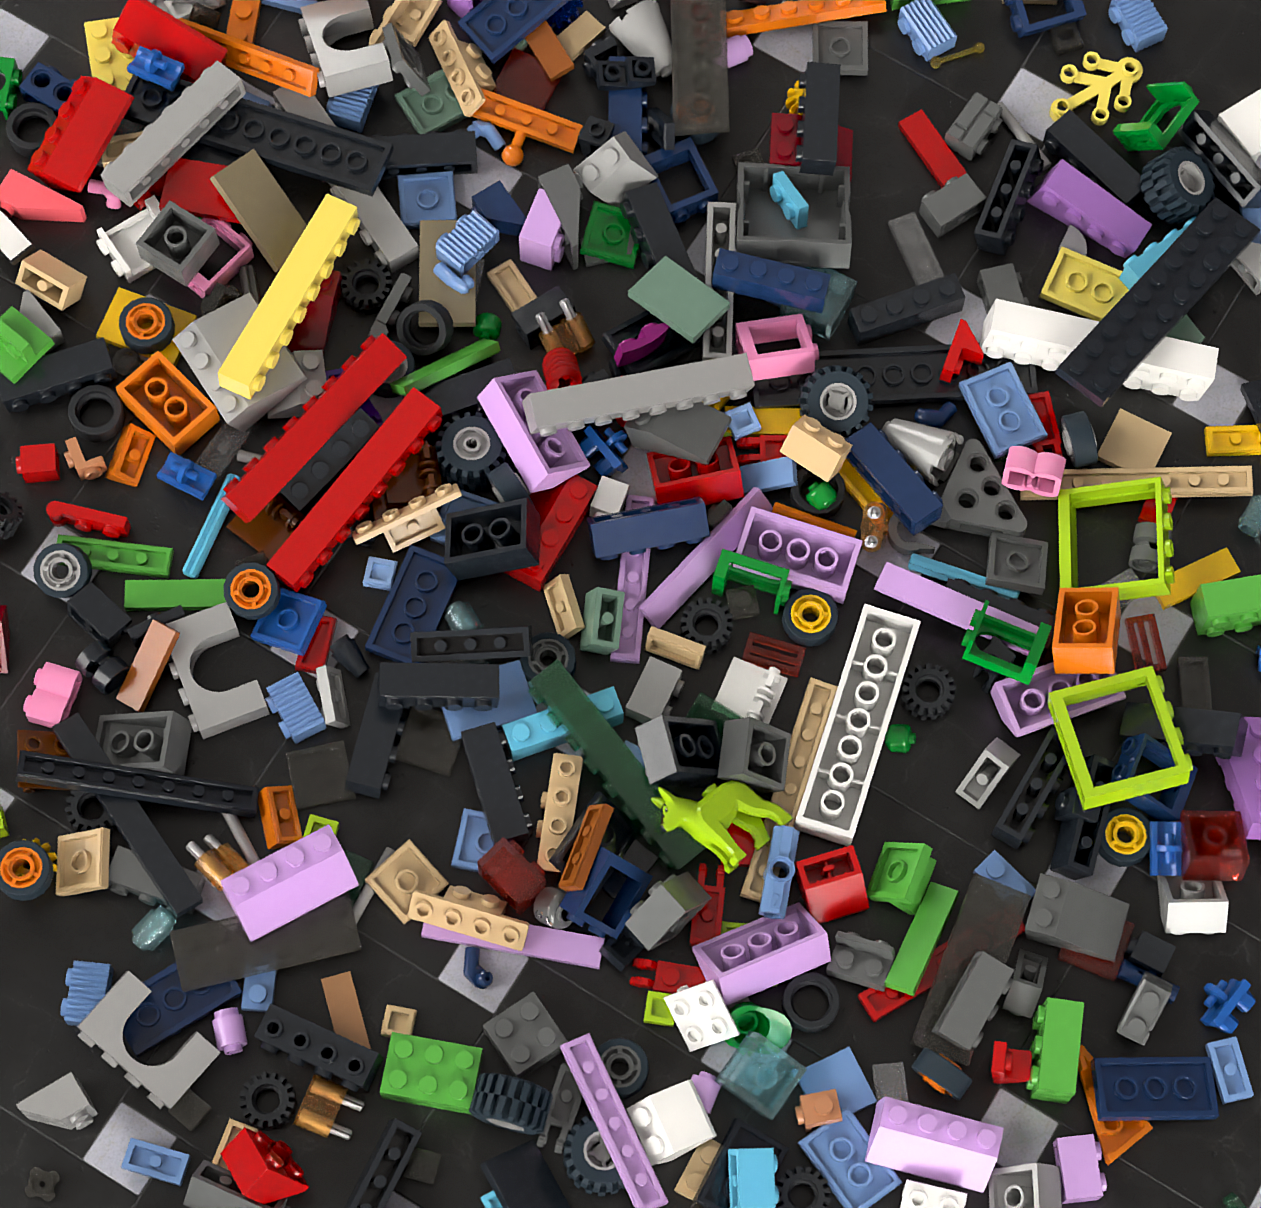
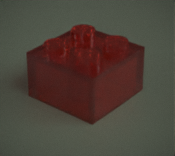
M1182 810L1180 820L1177 822H1181V846H1183L1181 867L1183 881H1242L1250 859L1240 811Z
M502 837L477 861L478 874L521 916L534 903L539 892L546 888V879L544 877L546 873L535 861L530 864L524 858L523 854L525 852L514 840L508 842Z

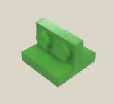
M11 306L0 317V372L15 384L54 345V342Z
M885 842L866 891L867 898L872 901L889 902L909 915H916L936 864V860L930 857L932 848L924 843Z

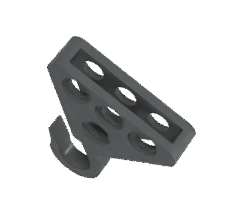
M969 439L965 443L941 497L943 501L941 518L931 525L990 537L991 532L1023 537L1027 528V520L1008 488L1001 484L1002 478L981 442L977 439ZM978 464L983 468V471L976 472L971 469L970 465ZM993 488L996 490L997 495L990 496L985 493L984 489ZM967 500L973 507L964 508L959 504V501ZM1007 512L1011 515L1012 519L1004 520L999 517L998 513ZM895 514L892 515L887 527V539L893 549L904 555H912L913 553L934 554L935 547L918 542H907L901 539L897 533V526L901 521Z

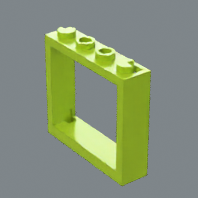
M1161 477L1059 490L1060 588H1078L1076 508L1156 498L1158 578L1081 588L1119 587L1120 600L1171 595L1170 584L1175 583L1173 566H1170L1169 557L1174 556V547L1172 540L1169 539L1168 531L1173 530L1171 513H1168L1167 504L1172 503L1170 487L1166 488Z
M1153 666L1049 692L1048 708L1083 810L1187 784L1193 764L1190 755L1183 752L1181 745L1184 744L1181 730L1179 727H1174L1172 722L1174 718L1170 701L1165 702L1162 694L1165 692L1163 680L1160 675H1155ZM1147 685L1175 766L1094 787L1066 706Z

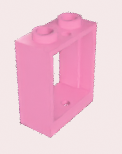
M203 218L202 221L215 228L217 235L238 252L209 281L198 272L187 285L208 303L239 272L241 266L246 265L254 258L251 240L242 232L240 234L236 233L232 229L230 222Z
M802 314L735 323V346L738 354L747 353L754 381L813 373L815 371V360H819V349L817 343H812L810 324L806 325ZM798 338L801 348L757 354L754 344Z

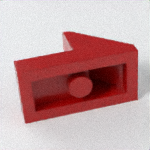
M960 319L941 372L940 380L951 383L953 374H960L964 360L977 365L982 364L984 353L965 320Z
M994 1041L991 1069L993 1082L1005 1084L1029 1081L1032 1052L1008 1049L1007 1042Z

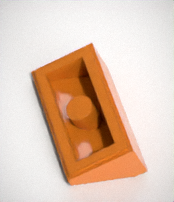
M132 423L124 426L105 478L137 487L156 435Z
M292 785L265 787L258 792V804L267 848L286 847L303 838Z

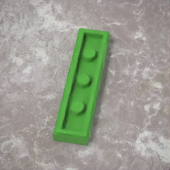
M483 338L391 382L393 393L406 396L413 387L418 391L425 389L501 351L498 341Z
M58 534L57 543H69L80 547L88 555L94 570L169 579L174 554L173 548ZM63 562L59 564L61 566H67Z
M226 579L125 580L124 609L125 611H166L181 604L183 610H205L226 602L223 589Z
M930 882L885 980L886 987L911 996L915 995L958 900V890Z

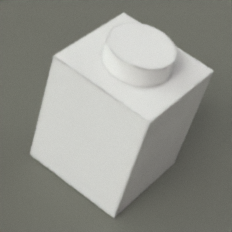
M602 476L590 506L589 516L595 517L621 512L627 499L629 485Z

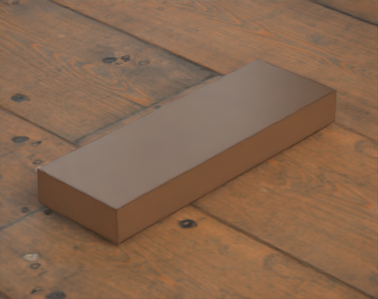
M348 971L321 979L334 1032L371 1049L351 972Z

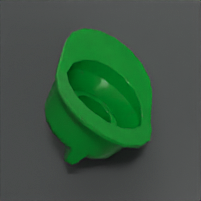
M740 1002L729 1010L740 1033L738 1036L725 1040L729 1046L760 1054H771L786 1046L791 1038V1024L783 1013L758 1006L752 1002Z

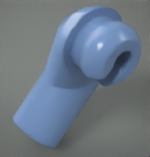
M476 120L467 127L468 131H475V139L479 136L485 137L494 151L506 145L504 139L492 123Z
M443 262L438 263L434 267V274L460 294L469 293V289H472L475 285L469 275L465 274L462 278H459Z

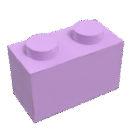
M1094 1134L1056 1138L1053 1142L1056 1166H1060L1062 1204L1099 1200L1103 1196V1191L1107 1190L1104 1172L1100 1173L1098 1160L1102 1159L1100 1143L1094 1140Z

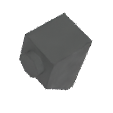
M1019 949L1013 967L1014 972L1011 975L1013 983L1005 994L1002 1009L1008 1010L1017 1016L1032 1018L1043 989L1048 963L1047 957Z

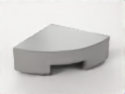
M1070 225L1058 252L1063 246L1086 256L1087 244L1084 236L1077 228Z

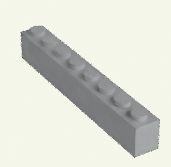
M284 87L273 91L275 101L272 104L273 108L335 126L315 95L308 97ZM330 184L332 196L357 206L358 219H360L359 228L361 229L359 234L367 246L371 244L376 251L374 256L379 261L380 266L384 264L392 274L419 258L418 244L378 186L372 197Z
M747 353L530 393L524 398L522 403L530 435L540 433L541 437L556 434L557 429L567 428L568 431L583 429L585 424L595 422V426H602L611 423L612 419L622 417L623 421H628L640 417L639 414L649 412L653 416L665 413L667 411L666 408L676 407L677 410H685L693 407V403L702 401L704 405H711L720 402V398L730 396L731 400L741 399L747 396V392L755 384Z

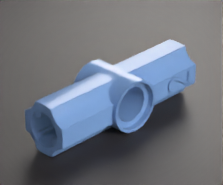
M785 825L773 827L767 867L763 873L764 884L758 913L765 918L774 920L784 919L786 915L791 880L795 873L794 862L800 832L794 829V827ZM773 867L782 868L785 871L786 877L779 878L775 876Z

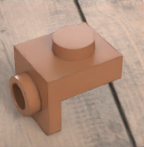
M76 437L65 440L68 451L63 452L69 468H76L81 481L96 479L108 470L102 456L85 461Z
M836 1089L800 1096V1106L795 1107L798 1125L804 1124L806 1132H811L812 1127L842 1122Z

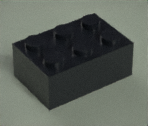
M528 498L446 514L444 564L458 581L539 565L540 514Z
M661 715L635 728L638 738L637 743L642 753L645 774L649 784L706 788L713 783L721 781L717 777L722 740L716 720Z

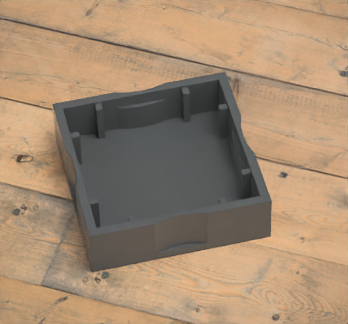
M738 162L736 252L798 267L849 269L852 247L851 215L849 212L851 194L850 167L835 166L833 176L799 173L800 166ZM784 171L809 205L807 227L796 229L792 222L785 218L779 204L772 200L770 187L772 186L774 173Z

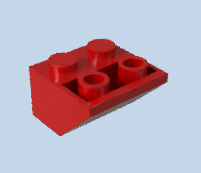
M853 845L795 862L794 874L806 910L819 924L869 909L863 873Z
M244 1127L220 1153L242 1195L259 1203L267 1204L305 1192L309 1188L303 1177V1169L295 1163L291 1156V1148L281 1140L276 1142L270 1139L261 1131L256 1133Z

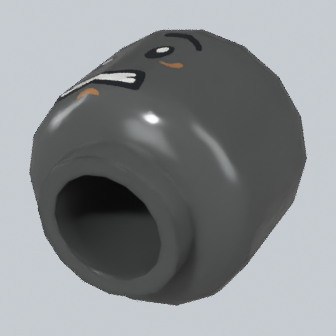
M554 886L541 890L534 901L533 912L535 918L540 923L556 929H563L572 924L573 921L566 918L569 912L559 906L567 892Z

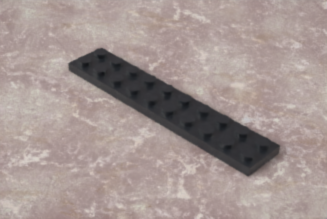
M133 74L125 92L132 95L135 99L123 119L144 126L153 124L162 115L163 110L168 105H172L181 96L186 87L192 86L194 83L180 79L175 90L170 91L161 85L143 80ZM241 98L197 141L240 156L255 149L261 160L266 164L372 197L394 151L393 144Z
M1215 197L1058 366L1055 374L1099 407H1102L1252 243L1261 229Z
M951 344L819 351V360H815V370L830 365H841L850 367L862 374V378L868 381L871 386L869 391L873 393L874 398L871 399V405L962 401L965 398L959 388V382L1009 362L1012 363L1027 394L1038 393L1034 364L1022 365L1007 358L995 359L988 357L985 353L981 365L964 360L960 374H953L951 383L940 380ZM813 373L754 381L755 386L752 388L754 409L801 408L800 404H798V398L801 396L799 390L801 386H804L808 375L811 376Z

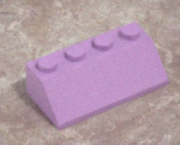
M537 370L493 378L477 397L530 493L552 489L590 466L573 433L568 431L567 428L557 429L556 434L541 437L540 433L530 435L522 401L530 393L547 390Z
M751 506L736 553L789 569L788 580L793 581L791 588L796 590L815 589L830 595L833 601L843 604L863 541ZM733 564L735 568L770 579L781 580L780 578Z
M1054 662L1036 668L1029 685L1012 678H1006L995 682L990 694L1001 720L1017 738L1054 725L1048 708L1049 692L1117 674L1116 672L1115 674H1055ZM1122 691L1068 705L1066 708L1069 717L1073 718L1124 700L1126 695Z
M329 824L220 881L222 889L250 942L359 886L344 850Z
M799 902L787 907L784 919L774 920L762 917L692 947L706 982L714 980L726 1006L831 961L827 932Z
M885 1096L877 1101L864 1162L983 1193L998 1159L1004 1128Z

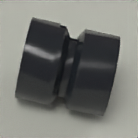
M99 639L88 645L75 661V666L86 678H92L93 685L103 695H108L123 684L130 666L120 656L113 657V649L102 639Z

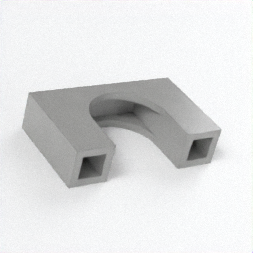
M325 0L300 7L303 17L298 19L302 36L308 35L304 37L308 53L313 52L310 54L312 65L320 70L317 73L320 88H326L329 98L393 81L389 58L383 42L349 51L336 50L330 47L336 40L344 36L374 29L368 0Z
M227 602L166 624L181 633L171 653L174 662L168 664L174 680L180 678L183 688L178 689L184 706L190 704L193 714L189 715L188 718L194 732L200 731L202 738L206 739L270 714L257 680L227 691L213 692L199 686L193 678L195 662L205 650L240 637Z
M126 971L78 1024L77 1028L81 1031L78 1037L91 1048L95 1044L104 1051L101 1057L113 1068L119 1064L127 1071L124 1078L137 1089L140 1085L145 1087L150 1092L147 1098L158 1108L161 1109L165 1105L171 1109L219 1055L220 1051L198 1032H194L176 1054L162 1064L147 1066L135 1061L125 1049L123 1028L128 1017L149 995L151 990L130 971Z

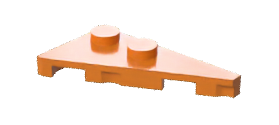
M1081 1045L1078 1071L1105 1163L1110 1165L1153 1127L1147 1120L1098 1121L1090 1063L1093 1057Z

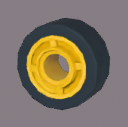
M807 588L797 591L789 597L784 606L782 624L785 633L792 641L802 646L812 647L823 644L830 639L836 629L838 620L836 603L830 595L815 589ZM812 613L817 617V620L808 622L803 618V615Z
M1116 808L1108 812L1098 853L1108 863L1118 867H1130L1139 863L1150 851V822L1148 818L1140 811L1132 808ZM1126 832L1130 836L1131 842H1121L1117 837V833Z

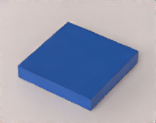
M281 588V598L277 607L270 615L257 620L250 637L254 641L304 656L327 604L323 600Z

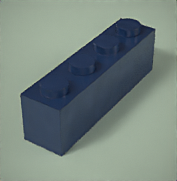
M609 56V61L624 62L627 57ZM642 88L608 91V121L614 123L615 127L610 139L626 131L643 156L647 155V142H642V133H647V117H642V109H647V92H642Z
M720 248L713 271L712 288L822 314L831 274Z
M870 422L845 439V441L853 445L846 459L913 536L941 518L943 508L941 497L936 491H931L925 485L922 475L917 470L913 471L910 468L903 453L898 449L895 450L890 445L888 437L883 430H877Z
M700 496L587 518L592 552L596 558L601 557V560L615 559L618 557V554L629 552L631 555L642 554L646 552V548L656 546L658 549H668L674 547V543L686 541L688 544L703 541V537L710 536L705 502Z

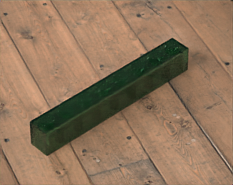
M558 659L527 683L530 686L528 693L538 705L541 702L549 710L546 714L548 719L556 728L561 726L568 734L565 737L567 743L575 752L580 750L586 757L583 761L593 775L598 773L605 781L602 784L605 791L612 799L617 796L624 805L620 808L630 822L636 820L642 828L639 831L640 835L648 845L655 844L661 852L658 854L659 859L668 869L671 867L674 870L681 869L706 848L681 827H677L668 833L660 830L661 809L651 800L653 797L662 798L658 790L659 786L649 784L645 768Z

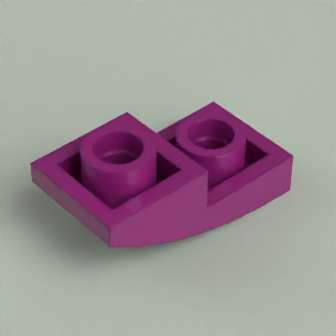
M649 323L641 328L637 339L629 338L619 343L614 356L617 367L638 361L653 352L665 340L670 326L665 323Z

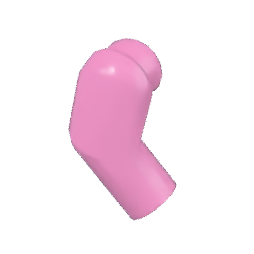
M89 180V193L104 195L107 198L106 206L108 208L119 209L121 207V200L106 189L103 181Z

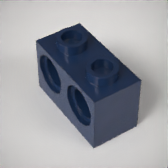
M38 62L19 88L25 101L28 103L45 104L58 116L59 108L66 102L61 100L69 97L76 80H68L55 67L51 65L47 67ZM44 83L49 84L48 86L43 88L39 87L41 84Z

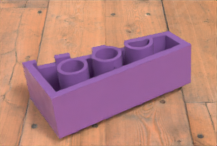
M1063 159L1042 177L1034 189L1032 198L1026 201L1064 224L1074 226L1083 235L1124 258H1127L1136 251L1152 226L1151 223Z
M1244 717L1248 723L1242 757L1232 756L1231 759L1216 757L1218 765L1222 767L1225 784L1233 797L1234 808L1245 838L1261 839V717Z

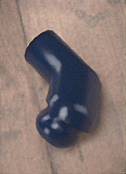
M947 401L939 410L919 408L914 414V419L919 424L941 428L957 412V408L950 401Z
M466 947L463 974L476 988L485 989L492 984L493 975L490 971L487 972L479 965L480 948Z

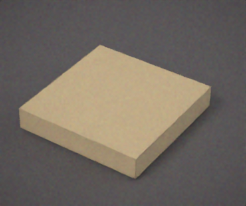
M1120 408L1098 452V461L1113 468H1154L1172 433Z
M102 827L58 836L56 895L64 897L108 888L110 829Z
M410 839L364 879L403 924L410 920L408 918V911L414 890L417 889L437 895L449 884Z

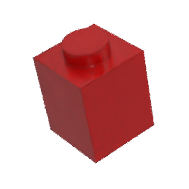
M55 443L20 446V456L16 457V470L18 474H22L26 483L60 480L59 452Z

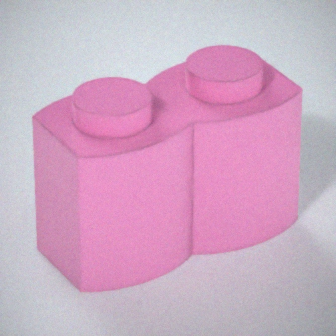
M1011 446L1001 484L1014 490H1031L1041 496L1056 497L1059 494L1066 459L1055 453H1037L1027 447Z
M46 662L43 669L39 668L34 678L36 689L33 695L27 696L24 703L23 711L26 712L28 721L52 728V726L69 718L72 705L82 682L80 671Z

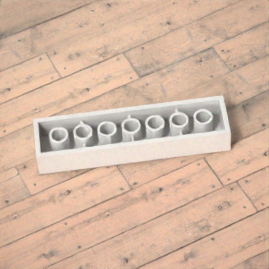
M996 299L983 322L980 347L983 353L991 358H1007L1014 360L1018 364H1034L1041 366L1045 370L1055 371L1099 321ZM1165 337L1123 384L1129 389L1142 388L1151 390L1156 395L1169 394L1178 396L1184 401H1199L1215 379L1219 348Z
M864 604L795 820L794 829L845 846L851 845L921 621Z

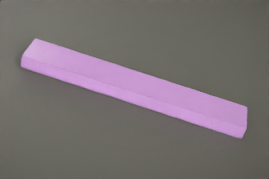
M753 487L710 532V536L705 537L638 607L651 626L660 629L716 569L722 549L733 552L738 547L751 506L772 512V505L759 488Z
M627 495L625 511L655 505L656 497ZM646 548V552L642 554L631 555L629 552L621 553L617 591L625 592L619 649L611 653L610 662L639 664L644 615L638 607L646 600L651 548Z
M887 561L874 590L966 630H974V627L969 624L975 609L981 611L984 605L980 601ZM989 605L985 612L989 616L1035 634L1039 628ZM986 634V635H980V636L985 637V638H987V639H989V640H991V639L994 637V636L987 635V634ZM999 639L1008 648L1028 656L1029 650Z
M427 923L423 924L421 933L423 938L595 969L600 967L602 954L599 950L605 941V938L529 924L524 948L522 951H518Z
M588 1033L562 1044L560 1049L634 1207L659 1208L667 1204V1197L590 1034Z

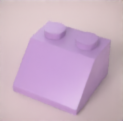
M539 188L519 235L520 260L552 271L555 262L560 263L562 259L564 235L561 234V222L545 190Z

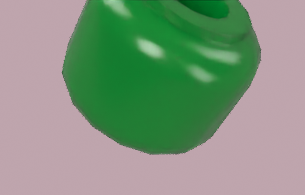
M488 312L477 315L476 327H473V335L479 337L480 340L483 338L498 339L502 327L500 318Z
M815 481L808 487L810 492L806 495V501L817 510L827 509L836 501L837 492L829 482L822 481L818 483Z
M892 724L888 727L885 734L886 746L891 752L907 753L911 749V744L916 743V734L912 733V729L908 724Z

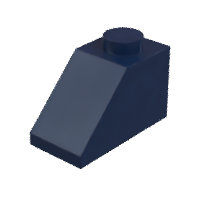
M500 180L471 197L472 208L470 212L472 210L477 211L497 228L499 233L520 235L526 217Z

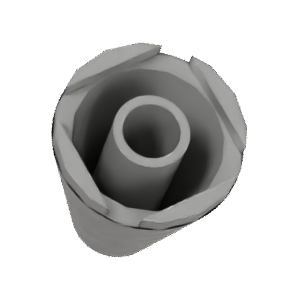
M656 0L639 2L626 10L627 15L624 16L623 20L618 16L610 24L609 30L635 57H654L656 77L661 75L662 78H665L676 71L675 65L678 63Z
M897 418L891 422L887 421L882 428L888 437L890 445L895 450L898 449L903 453L907 464L913 470H917L928 483L936 487L939 486L937 482L939 479L944 482L953 471L960 457V454L956 452L958 444L963 446L964 443L963 436L956 432Z

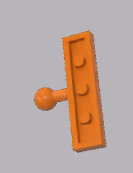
M481 88L486 100L472 117L516 132L511 145L506 146L502 151V160L506 165L515 167L521 164L524 158L521 148L526 137L574 153L578 142V135L583 125Z

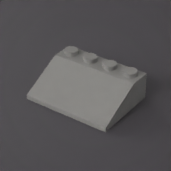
M247 293L196 319L172 339L226 423L243 432L249 429L308 378L288 347L283 345L279 352L280 356L276 366L273 369L269 368L265 375L264 386L259 392L256 391L251 400L220 386L218 371L259 305L251 293Z

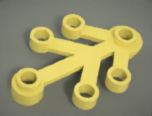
M1096 52L1085 54L1082 62L1083 67L1089 71L1099 69L1111 72L1112 74L1107 77L1078 72L1077 68L1070 64L1062 68L1060 79L1064 83L1071 84L1074 82L1088 85L1089 87L1068 99L1060 98L1053 101L1049 111L1050 118L1056 122L1068 110L1073 111L1076 107L1098 95L1097 105L1091 116L1092 122L1098 126L1106 124L1109 111L1107 107L1111 87L1121 82L1120 93L1114 101V108L1121 113L1127 112L1132 103L1130 97L1132 84L1137 82L1143 73L1141 63L1135 58L1126 57L1119 62L1100 59ZM1087 59H1093L1096 63L1091 64ZM1128 67L1133 69L1134 71L1129 72L1125 68ZM1065 72H1071L1073 76L1068 77L1065 75ZM1123 100L1127 105L1122 106L1118 101ZM1057 106H1063L1066 110L1061 111ZM1101 113L1105 118L1100 119L1096 114Z

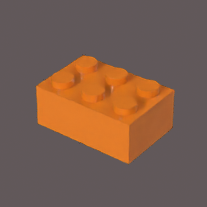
M159 351L115 387L121 402L173 453L179 456L220 421L216 406Z
M1119 587L1059 588L1052 643L1055 674H1115L1121 619Z

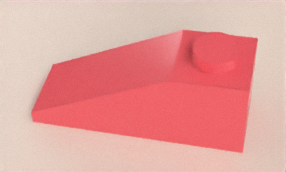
M13 169L9 171L0 184V210L7 217L15 216L21 220L85 222L87 219L83 205Z

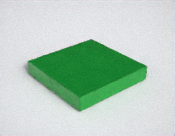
M594 200L579 254L604 259L607 262L633 269L639 243H634L632 254L626 255L631 226L628 219L623 218L619 207Z

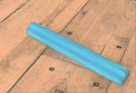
M231 473L226 476L183 567V574L187 577L196 579L199 576L230 510L221 500L226 494L223 489L234 477L239 480V476Z
M916 553L911 555L908 563L909 570L945 582L948 581V578L952 580L963 579L969 582L972 587L980 590L983 588L993 590L998 593V596L1008 600L1010 598L1018 599L1020 591L985 585V576Z

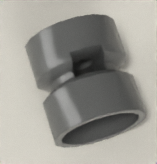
M1154 522L1138 523L1135 526L1133 536L1135 546L1131 548L1128 564L1134 570L1158 574L1157 525ZM1169 530V539H1172L1173 532Z

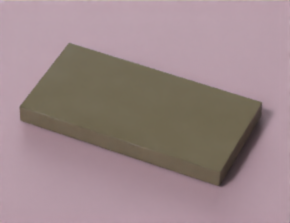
M252 149L209 179L274 272H277L282 268L307 224L255 149Z
M420 220L419 301L433 300L442 304L451 315L453 327H476V264L466 273L475 283L474 287L469 289V293L460 294L452 289L433 272L434 267L441 262L436 257V242L442 234L452 232L456 228L455 225L458 220ZM426 311L419 312V327H439L436 319Z

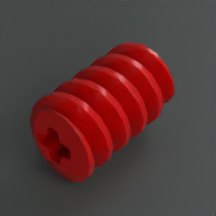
M564 347L554 348L544 356L542 370L547 390L582 384V376L577 358L570 349Z

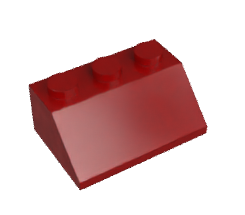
M731 436L722 438L708 465L656 452L646 453L657 505L699 496L705 502V505L744 497L741 471Z

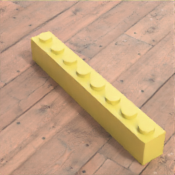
M326 194L219 369L218 378L221 387L250 400L256 391L259 392L262 389L266 380V373L269 368L273 369L276 366L280 356L279 352L283 345L287 346L290 343L293 329L297 323L300 324L303 321L307 312L306 307L310 300L315 301L320 291L321 282L324 278L328 279L332 273L333 262L336 257L343 255L350 234L354 235L358 230L360 219H358L357 206Z

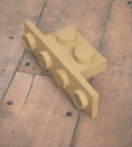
M395 0L392 7L389 6L384 12L383 21L379 28L372 32L369 38V46L382 43L385 40L382 27L389 23H392L411 45L416 46L443 1Z
M443 20L430 34L429 41L464 115L471 117L486 100L481 88L492 92L496 84L491 76L492 72L487 67L482 57V51L478 46L458 40L450 22Z
M457 483L441 485L435 490V493L427 497L418 496L412 499L406 507L399 510L398 508L390 509L382 514V518L376 521L368 520L356 526V530L351 532L353 539L357 545L384 533L394 553L445 529L436 508L461 497L462 493Z
M560 753L553 755L548 792L543 791L540 809H545L544 820H538L536 838H541L537 860V869L559 872L549 862V859L574 824L583 763L581 756Z
M450 885L444 897L416 889L412 894L408 911V918L518 951L523 950L529 929L528 922L504 915L507 905L506 901L500 900L495 895H482L472 892L464 886Z

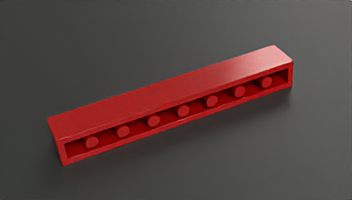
M384 333L377 337L370 335L360 346L363 351L356 358L351 355L341 365L344 371L337 378L332 375L321 386L324 392L318 398L313 395L302 406L305 412L298 419L293 416L282 427L285 430L284 434L279 439L274 436L265 444L263 449L266 452L259 460L253 457L243 468L246 473L239 480L234 477L224 487L223 490L226 494L221 500L245 523L252 521L407 358Z
M413 387L266 564L277 578L295 592H298L301 587L306 588L314 578L313 572L319 565L324 566L333 554L331 550L338 542L343 543L351 533L350 527L355 521H361L367 515L370 509L368 507L374 498L379 499L388 488L387 483L392 476L397 477L406 466L405 461L411 453L415 455L419 452L424 444L423 439L429 432L433 433L438 429L443 420L441 418L443 415L440 406Z

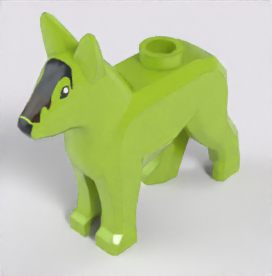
M734 780L723 783L720 786L713 783L702 793L703 799L699 802L676 797L662 787L658 788L662 798H651L652 802L661 809L660 830L662 832L668 833L677 827L683 828L695 840L720 858L724 864V870L728 874L739 866L738 863L747 855L728 833L727 829L731 823L750 833L754 839V848L759 851L770 841L762 818H771L779 826L788 825L793 819L779 805L762 799L747 784Z

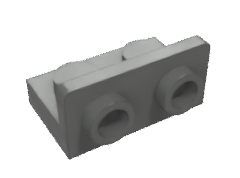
M837 931L835 935L836 946L832 953L831 961L826 968L827 975L884 992L886 988L885 980L896 958L894 947L882 940L872 941L862 938V936L855 932L848 931L845 933Z

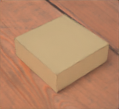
M387 1004L381 1036L391 1038L392 1032L412 1035L417 1010Z

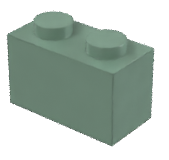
M596 587L586 593L583 613L585 628L581 631L579 650L608 655L619 649L625 592Z

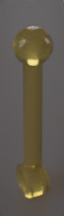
M980 42L972 48L942 58L934 56L930 64L933 68H939L941 63L974 52L982 53L985 50V46Z

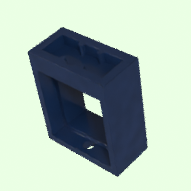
M1004 0L1005 5L1010 7L1012 16H1010L1012 29L1018 33L1019 38L1080 21L1087 15L1083 0H1063L1067 14L1029 24L1022 0Z
M691 137L675 143V150L665 151L662 148L644 156L657 174L691 161L706 190L671 205L658 177L651 183H657L673 222L682 223L693 214L698 212L706 213L708 202H718L719 192Z
M1146 733L1127 737L1121 747L1122 753L1119 761L1112 771L1110 783L1134 777L1141 755L1162 769L1174 767L1175 763L1170 749ZM1193 766L1187 784L1162 790L1159 801L1149 794L1125 800L1158 822L1180 820L1198 768Z
M599 846L583 890L568 891L559 906L569 912L566 918L581 927L586 922L590 924L588 930L597 936L604 938L605 934H608L617 939L625 926V922L631 916L630 910L639 902L653 876L604 847ZM612 866L628 877L601 922L585 913L584 910L609 867Z

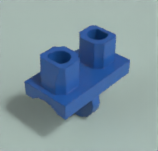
M142 46L138 48L134 60L127 66L129 73L139 76L143 80L161 85L170 91L175 90L180 81V76L185 69L184 63L162 55L160 50H149Z
M590 425L584 430L586 436L581 440L579 446L588 459L599 450L604 455L594 465V468L601 476L609 477L617 470L623 473L629 468L614 450L617 448L621 454L628 450L623 443L627 438V434L623 430L614 433L610 427L604 431L608 438L607 441L597 429H593Z
M173 452L169 453L164 466L156 475L158 479L202 501L217 478L216 473Z
M1150 821V876H1182L1181 852H1183V846H1181V822Z
M1221 979L1216 986L1207 983L1203 990L1208 997L1203 1003L1208 1007V1010L1201 1017L1200 1021L1205 1026L1216 1027L1223 1033H1233L1239 1025V1021L1231 1014L1232 1010L1236 1006L1241 1012H1247L1256 1002V999L1248 991L1251 984L1245 979H1242L1241 982L1231 979L1228 983Z

